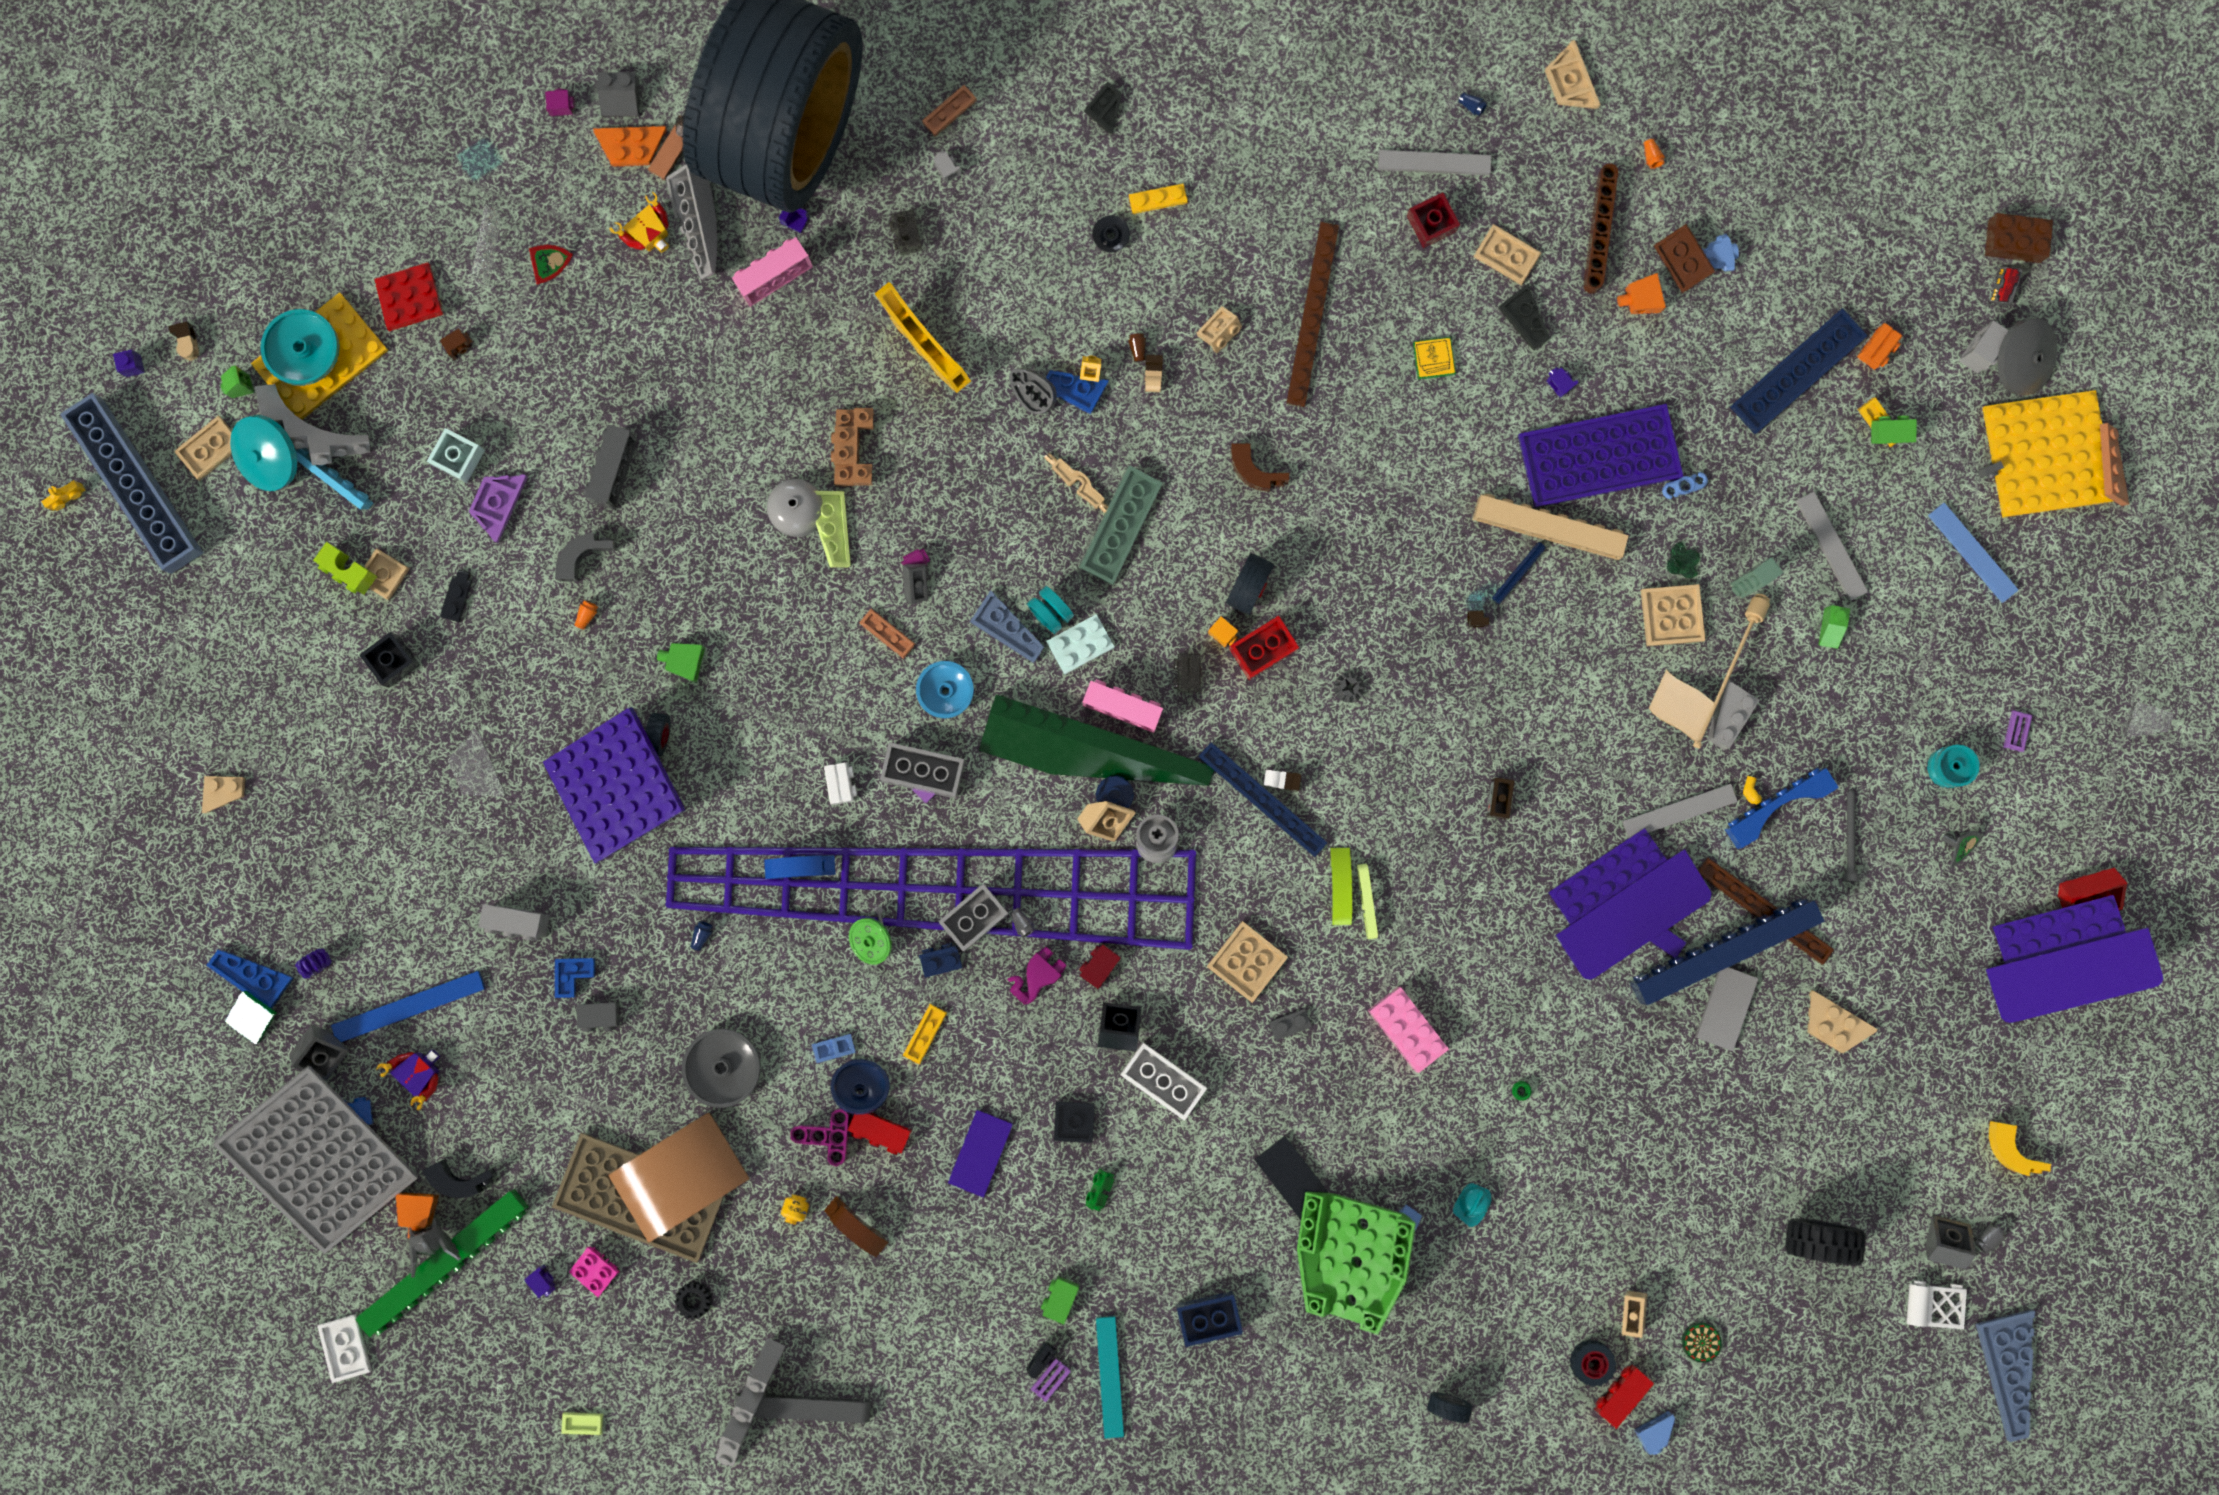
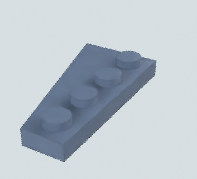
M990 590L970 620V623L1034 664L1043 651L1044 646Z

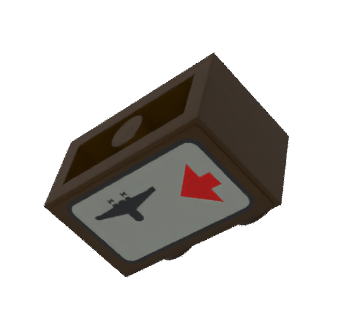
M1496 777L1491 779L1486 817L1503 820L1510 818L1515 780Z

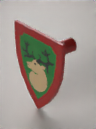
M549 244L529 248L536 284L547 282L559 275L568 265L573 254L562 247Z

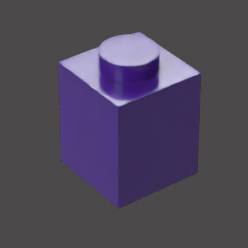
M130 349L113 354L116 370L121 375L131 377L145 373L142 357L134 350Z

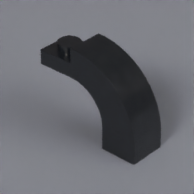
M445 1159L422 1170L425 1178L436 1191L452 1198H466L483 1192L480 1184L485 1186L493 1182L492 1177L497 1175L495 1169L492 1168L473 1179H460L451 1172Z

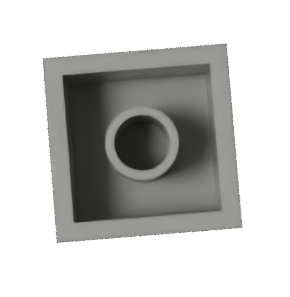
M1992 321L1978 331L1959 359V362L1976 373L1982 370L1986 371L1990 365L1994 366L1998 361L2001 343L2009 330Z

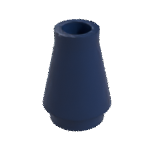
M1465 92L1461 94L1458 100L1474 116H1481L1488 104L1484 101V98Z
M698 921L694 927L690 947L701 951L703 945L713 933V926L707 922Z

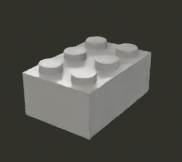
M982 884L938 922L962 951L965 952L1009 913L985 884Z
M483 904L478 927L485 928L484 932L501 934L504 932L503 936L520 937L523 935L522 939L539 941L540 938H546L550 915Z

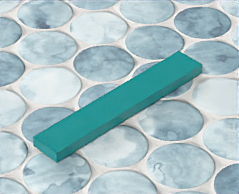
M1115 1316L1096 1317L1104 1439L1124 1437L1116 1319Z

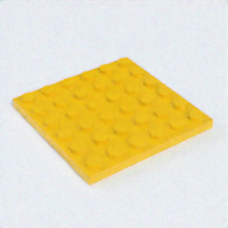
M2096 390L1982 407L1992 464L2001 461L2004 468L1998 470L1999 474L1995 476L2002 518L2114 502L2105 496L2100 434L2102 420Z

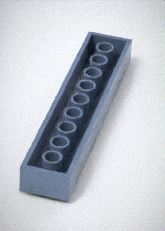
M91 393L60 414L161 570L172 574L204 553L103 398Z

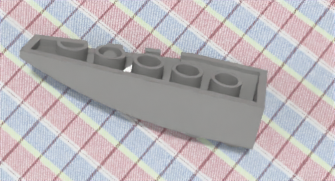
M684 165L667 176L666 181L675 218L680 219L682 225L680 230L687 237V247L694 254L693 262L700 279L704 280L715 274L717 260V222L713 194L709 180L692 174L687 165Z

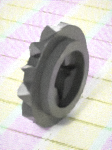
M1352 672L1343 673L1334 683V692L1343 702H1355L1364 693V682L1358 674ZM1346 680L1349 684H1357L1352 689L1353 694L1349 690L1342 691L1347 686Z

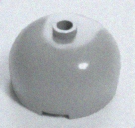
M789 479L779 483L771 491L767 501L768 517L774 527L784 535L803 537L814 532L817 529L816 520L821 515L820 509L823 504L821 495H817L814 492L819 490L810 482L802 479ZM792 500L796 503L795 506H791L790 502Z

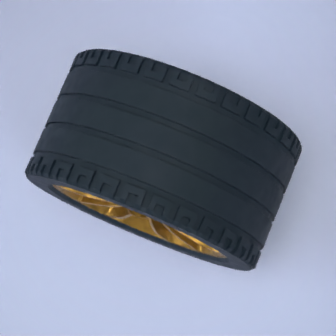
M729 0L718 16L706 40L687 99L682 145L684 159L690 172L788 213L794 212L805 205L820 185L835 156L853 106L863 52L862 34L857 22L806 0Z

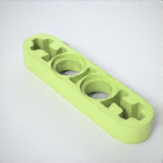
M1359 864L1357 865L1359 888L1362 891V894H1360L1362 909L1365 910L1363 916L1367 939L1378 938L1368 865Z

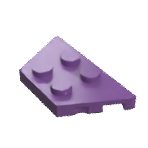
M520 474V476L484 477L470 507L469 513L496 543H499L528 477L524 474Z

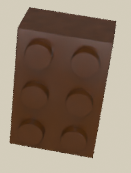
M1996 213L1988 220L1985 256L2035 263L2043 262L2050 257L2053 220Z

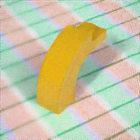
M1990 1121V1146L2002 1165L2013 1172L2030 1176V1172L2042 1174V1171L2050 1172L2051 1164L2026 1159L2019 1153L2015 1144L2017 1126Z

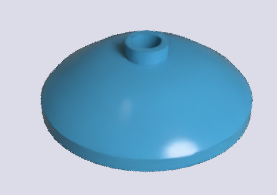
M939 661L929 665L922 671L916 684V695L921 707L927 713L937 718L946 719L960 715L968 708L974 694L973 681L969 673L961 665L951 661ZM944 688L949 689V693L946 695L942 693Z

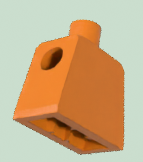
M1658 273L1630 283L1625 288L1626 294L1617 296L1618 306L1629 305L1631 314L1661 313L1666 308Z
M406 1192L396 1194L398 1226L411 1227L414 1231H421V1228L430 1227L439 1195Z

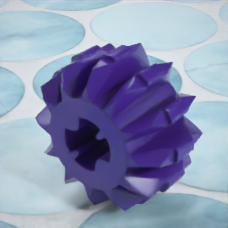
M320 948L302 957L295 966L298 973L307 979L327 968L332 961L324 948Z

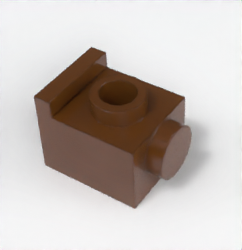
M459 328L439 340L453 360L457 359V354L466 353L468 348L472 346L470 343L473 342L467 332L463 333Z

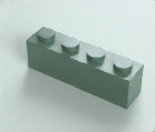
M1771 557L1730 583L1733 586L1732 591L1736 596L1744 598L1768 585L1783 574V571Z

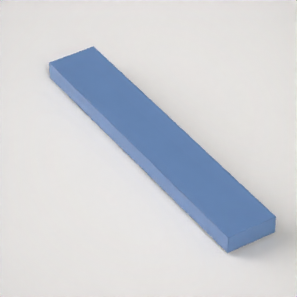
M1942 503L1928 515L2002 603L2018 591L2017 587L1945 503Z

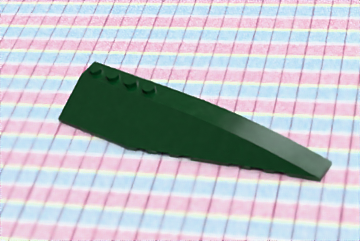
M997 694L995 695L979 748L981 752L1051 775L1107 778L1108 776L1117 775L1124 777L1126 780L1209 786L1214 772L1208 765Z

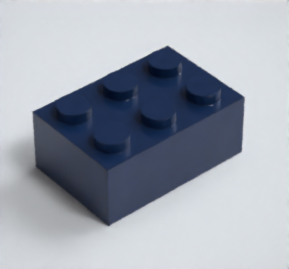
M1233 1291L1176 1304L1185 1348L1243 1334Z

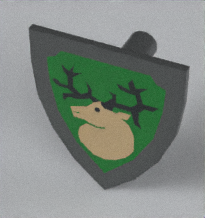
M1969 831L1957 839L1947 834L1943 835L1942 841L1955 848L1950 868L1961 863L1975 849L1983 838L1979 832Z

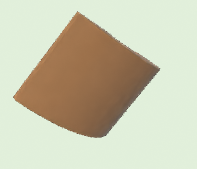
M710 1112L608 1175L648 1243L750 1179Z

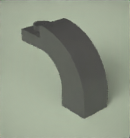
M588 533L574 538L563 548L558 556L555 579L559 582H579V565L582 559L595 551H617V543L612 538L602 537L598 541V536L595 533Z

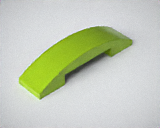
M1330 848L1332 925H1352L1350 848Z

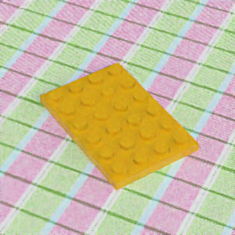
M340 292L315 311L330 322L339 339L340 349L337 362L326 377L310 385H290L270 373L262 360V356H259L251 363L268 385H276L278 394L286 407L301 420L388 351Z

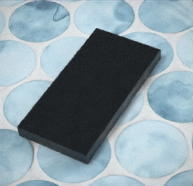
M1285 1135L1254 1159L1300 1220L1302 1219L1306 1192L1329 1193Z

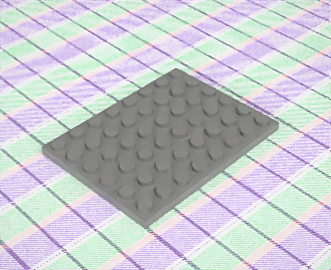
M310 1065L213 1142V1145L324 1254L418 1178V1175Z

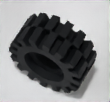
M697 1281L685 1284L675 1296L676 1310H679V1314L681 1316L684 1315L686 1319L691 1318V1320H695L696 1318H701L710 1309L713 1301L711 1300L712 1293L710 1294V1289L706 1288L705 1284H700ZM690 1293H696L700 1296L701 1304L699 1307L692 1308L687 1304V1296Z

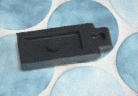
M459 569L457 575L452 576L440 614L441 618L460 623L472 585V581L469 580L471 572Z

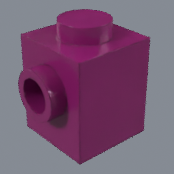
M558 88L555 91H545L546 110L550 116L573 115V108L576 107L575 98L571 96L568 90Z

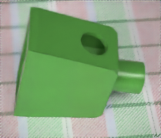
M671 643L669 651L659 649L657 661L666 662L665 670L697 683L705 647L695 644Z

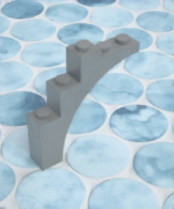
M275 384L255 386L260 415L276 421L287 432L295 449L308 448L312 465L332 463L331 457L370 453L368 435L336 434L316 428L295 416L286 407L278 394Z
M767 1338L721 1437L715 1458L721 1464L734 1467L758 1406L782 1357L785 1345Z

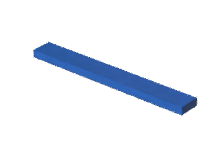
M480 971L338 1022L331 1025L334 1036L340 1042H344L480 992L486 988Z

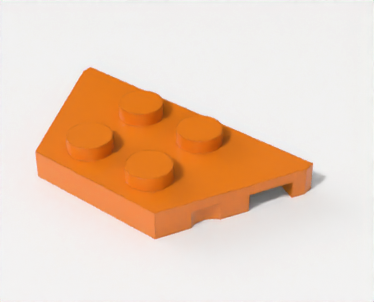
M666 127L593 128V132L612 166H643L651 164L654 158L653 155L657 151L663 135L666 133Z

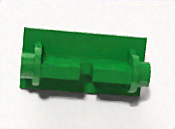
M1099 1168L1098 1173L1094 1175L1093 1186L1086 1195L1085 1204L1091 1210L1100 1212L1101 1209H1104L1108 1195L1104 1194L1103 1190L1110 1192L1115 1180L1114 1174L1106 1173Z

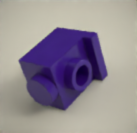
M1556 367L1549 372L1550 377L1546 380L1560 398L1579 383L1577 380L1573 382L1571 374L1567 370L1564 371L1562 367L1560 369Z
M544 1264L524 1279L538 1298L543 1295L547 1297L556 1290L553 1276L543 1270L546 1268Z

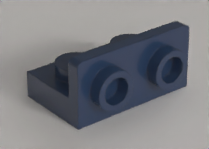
M952 943L941 945V950L934 951L933 948L922 950L923 954L918 955L925 978L963 968L958 947L953 946Z

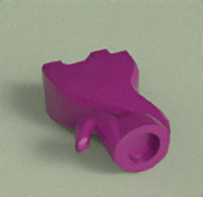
M1047 947L1040 950L1039 953L1036 952L1028 962L1026 972L1027 992L1021 990L1023 979L1020 976L1015 975L1007 979L1009 982L1015 981L1010 988V992L1024 1005L1033 1002L1042 987L1055 983L1062 976L1061 973L1067 966L1060 959L1051 966L1047 960L1054 953Z

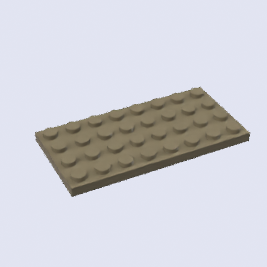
M582 1132L552 1208L698 1263L724 1196L648 1243L608 1176L640 1154Z

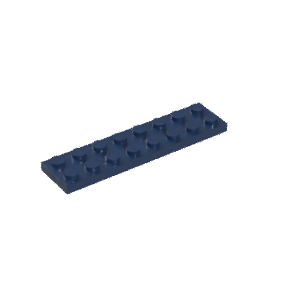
M1842 308L1734 402L1730 408L1754 434H1757L1868 335Z

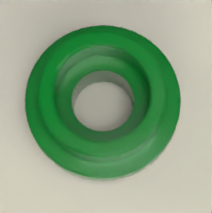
M1518 1081L1513 1085L1512 1095L1515 1099L1524 1101L1531 1096L1532 1090L1528 1083ZM1523 1087L1525 1092L1520 1095L1518 1089Z

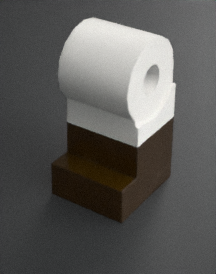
M1266 770L1264 786L1298 792L1302 774Z

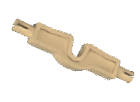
M1050 452L1045 456L1044 459L1053 465L1052 470L1068 486H1072L1076 481L1082 482V485L1077 490V494L1081 498L1089 502L1095 509L1100 508L1104 513L1106 512L1108 505L1104 503L1105 498L1092 487L1089 478L1085 474L1073 470L1061 458L1057 460Z

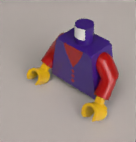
M433 1049L426 1056L421 1052H408L397 1055L387 1061V1064H379L376 1070L379 1068L385 1069L386 1072H383L380 1075L381 1077L386 1076L389 1069L392 1070L390 1074L414 1096L411 1100V1106L415 1102H419L417 1110H421L423 1101H427L437 1090L439 1080L437 1074L440 1070L434 1063L440 1058V1055Z

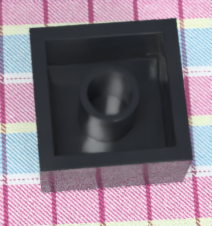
M389 632L359 654L380 684L388 688L420 666L401 638L393 632Z
M1103 1002L1098 1047L1136 1052L1142 1007Z

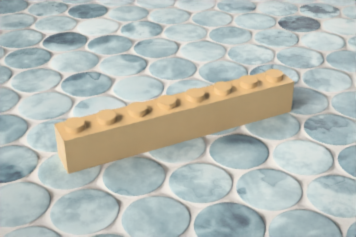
M1491 494L1480 495L1477 500L1472 520L1620 560L1624 555L1629 535L1623 534L1624 532L1621 530H1607L1605 526L1600 524L1589 525L1587 521L1582 519L1571 520L1564 514L1553 515L1546 509H1531L1532 506L1513 504V501L1509 499H1495V496Z

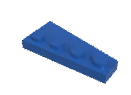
M221 949L215 952L206 965L241 991H248L271 1009L294 979L292 976Z

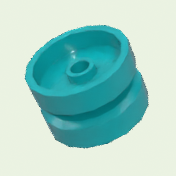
M1045 586L1039 591V596L1043 602L1033 597L1026 605L1043 626L1047 627L1053 634H1056L1062 628L1058 618L1068 623L1074 617V614L1052 589Z
M1956 744L1939 748L1933 752L1928 760L1927 770L1929 777L1935 784L1942 788H1955L1969 785L1973 782L1979 773L1980 763L1972 749L1965 745Z

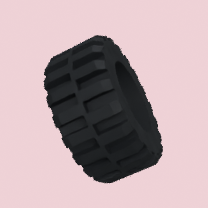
M1791 1218L1788 1221L1785 1249L1788 1254L1809 1260L1840 1265L1859 1266L1864 1262L1866 1233L1864 1230L1809 1219Z

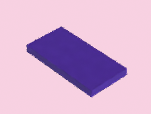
M977 1109L948 1184L984 1198L1013 1124Z

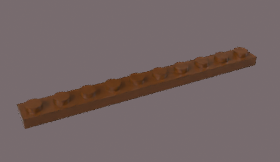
M1320 222L1286 404L1305 407L1339 225Z

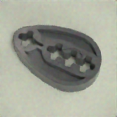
M1016 368L1010 372L1011 388L1020 404L1028 412L1044 414L1055 406L1057 392L1054 385L1047 378L1035 371L1023 368ZM1018 373L1021 374V375H1020L1021 380H1016V379H1017V375H1016V374H1018ZM1029 386H1034L1033 390L1036 393L1041 392L1040 397L1042 399H1048V405L1043 406L1044 401L1042 399H1036L1037 394L1030 393L1031 389L1029 388Z

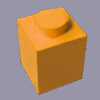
M1222 616L1208 630V634L1224 647L1228 644L1232 645L1238 639L1236 636L1238 630Z

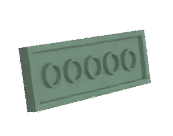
M1130 465L1127 467L1078 568L1111 585L1114 584L1159 492L1162 482Z

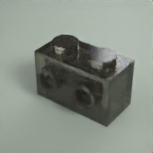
M913 209L891 214L892 221H889L891 233L895 232L896 239H893L895 250H899L900 255L923 251Z

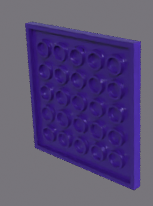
M633 707L627 708L543 761L594 864L606 859L685 811Z

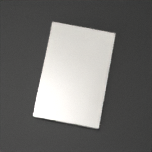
M358 1314L317 1325L332 1383L372 1371L361 1326L355 1320Z

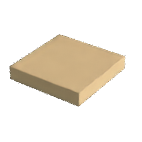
M377 548L364 566L378 576L369 589L387 600L391 599L410 569Z

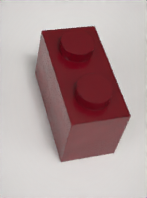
M1103 944L1101 947L1097 945L1090 954L1093 958L1089 963L1085 961L1079 969L1082 972L1079 976L1097 989L1100 988L1121 959V957Z

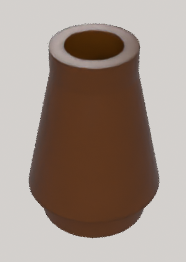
M1144 333L1129 335L1128 343L1134 357V362L1145 361L1146 338H1144Z

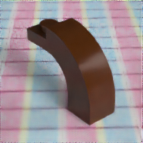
M1251 443L1231 444L1232 466L1237 476L1246 485L1259 491L1269 492L1270 484H1273L1274 487H1284L1285 484H1288L1289 473H1266L1255 467L1251 459Z
M836 1196L824 1210L830 1217V1221L839 1231L870 1255L877 1257L889 1243L878 1230L861 1220L840 1197Z

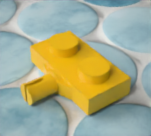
M75 480L61 488L51 486L48 489L51 495L41 502L45 508L58 511L63 509L68 501L78 499L86 489Z

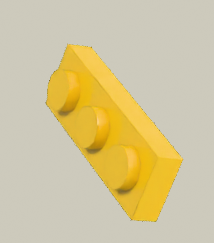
M1184 184L1129 194L1132 214L1187 204Z

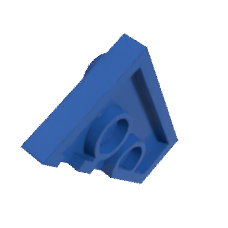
M1052 370L1046 376L1054 385L1058 398L1090 415L1109 383V380L1104 379L1099 380V382L1082 380L1080 376Z

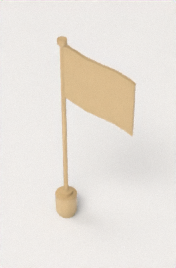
M1756 594L1748 605L1745 616L1750 623L1715 702L1696 688L1678 680L1667 669L1651 702L1649 710L1660 720L1681 730L1695 741L1693 744L1695 748L1700 749L1702 746L1703 736L1753 623L1763 622L1770 607V599L1763 594Z

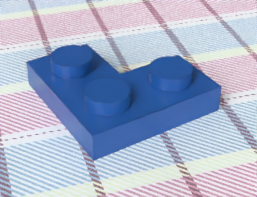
M595 958L555 959V998L576 997V978H595Z

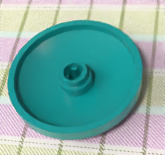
M294 309L278 315L268 324L261 339L260 349L262 360L271 374L287 384L305 386L322 380L331 372L337 362L340 346L334 327L324 317L310 310Z
M251 415L235 424L231 433L230 447L234 462L244 478L255 487L265 491H276L289 485L297 471V455L287 432L276 421L263 415Z

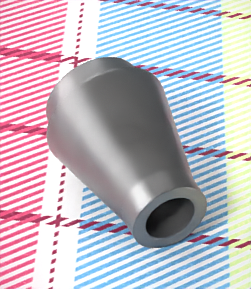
M1016 908L1010 913L1016 931L1022 938L1035 931L1034 923L1020 908Z

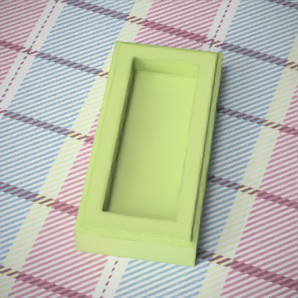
M563 1413L561 1434H602L603 1414Z

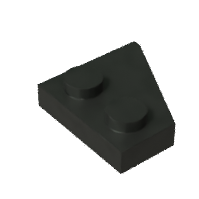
M1107 81L1083 112L1109 134H1112L1122 93Z

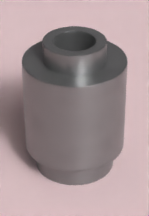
M1989 1225L1976 1238L1975 1245L1982 1252L1988 1254L1993 1252L2005 1240L2003 1236L2005 1233L1997 1225L1994 1227Z

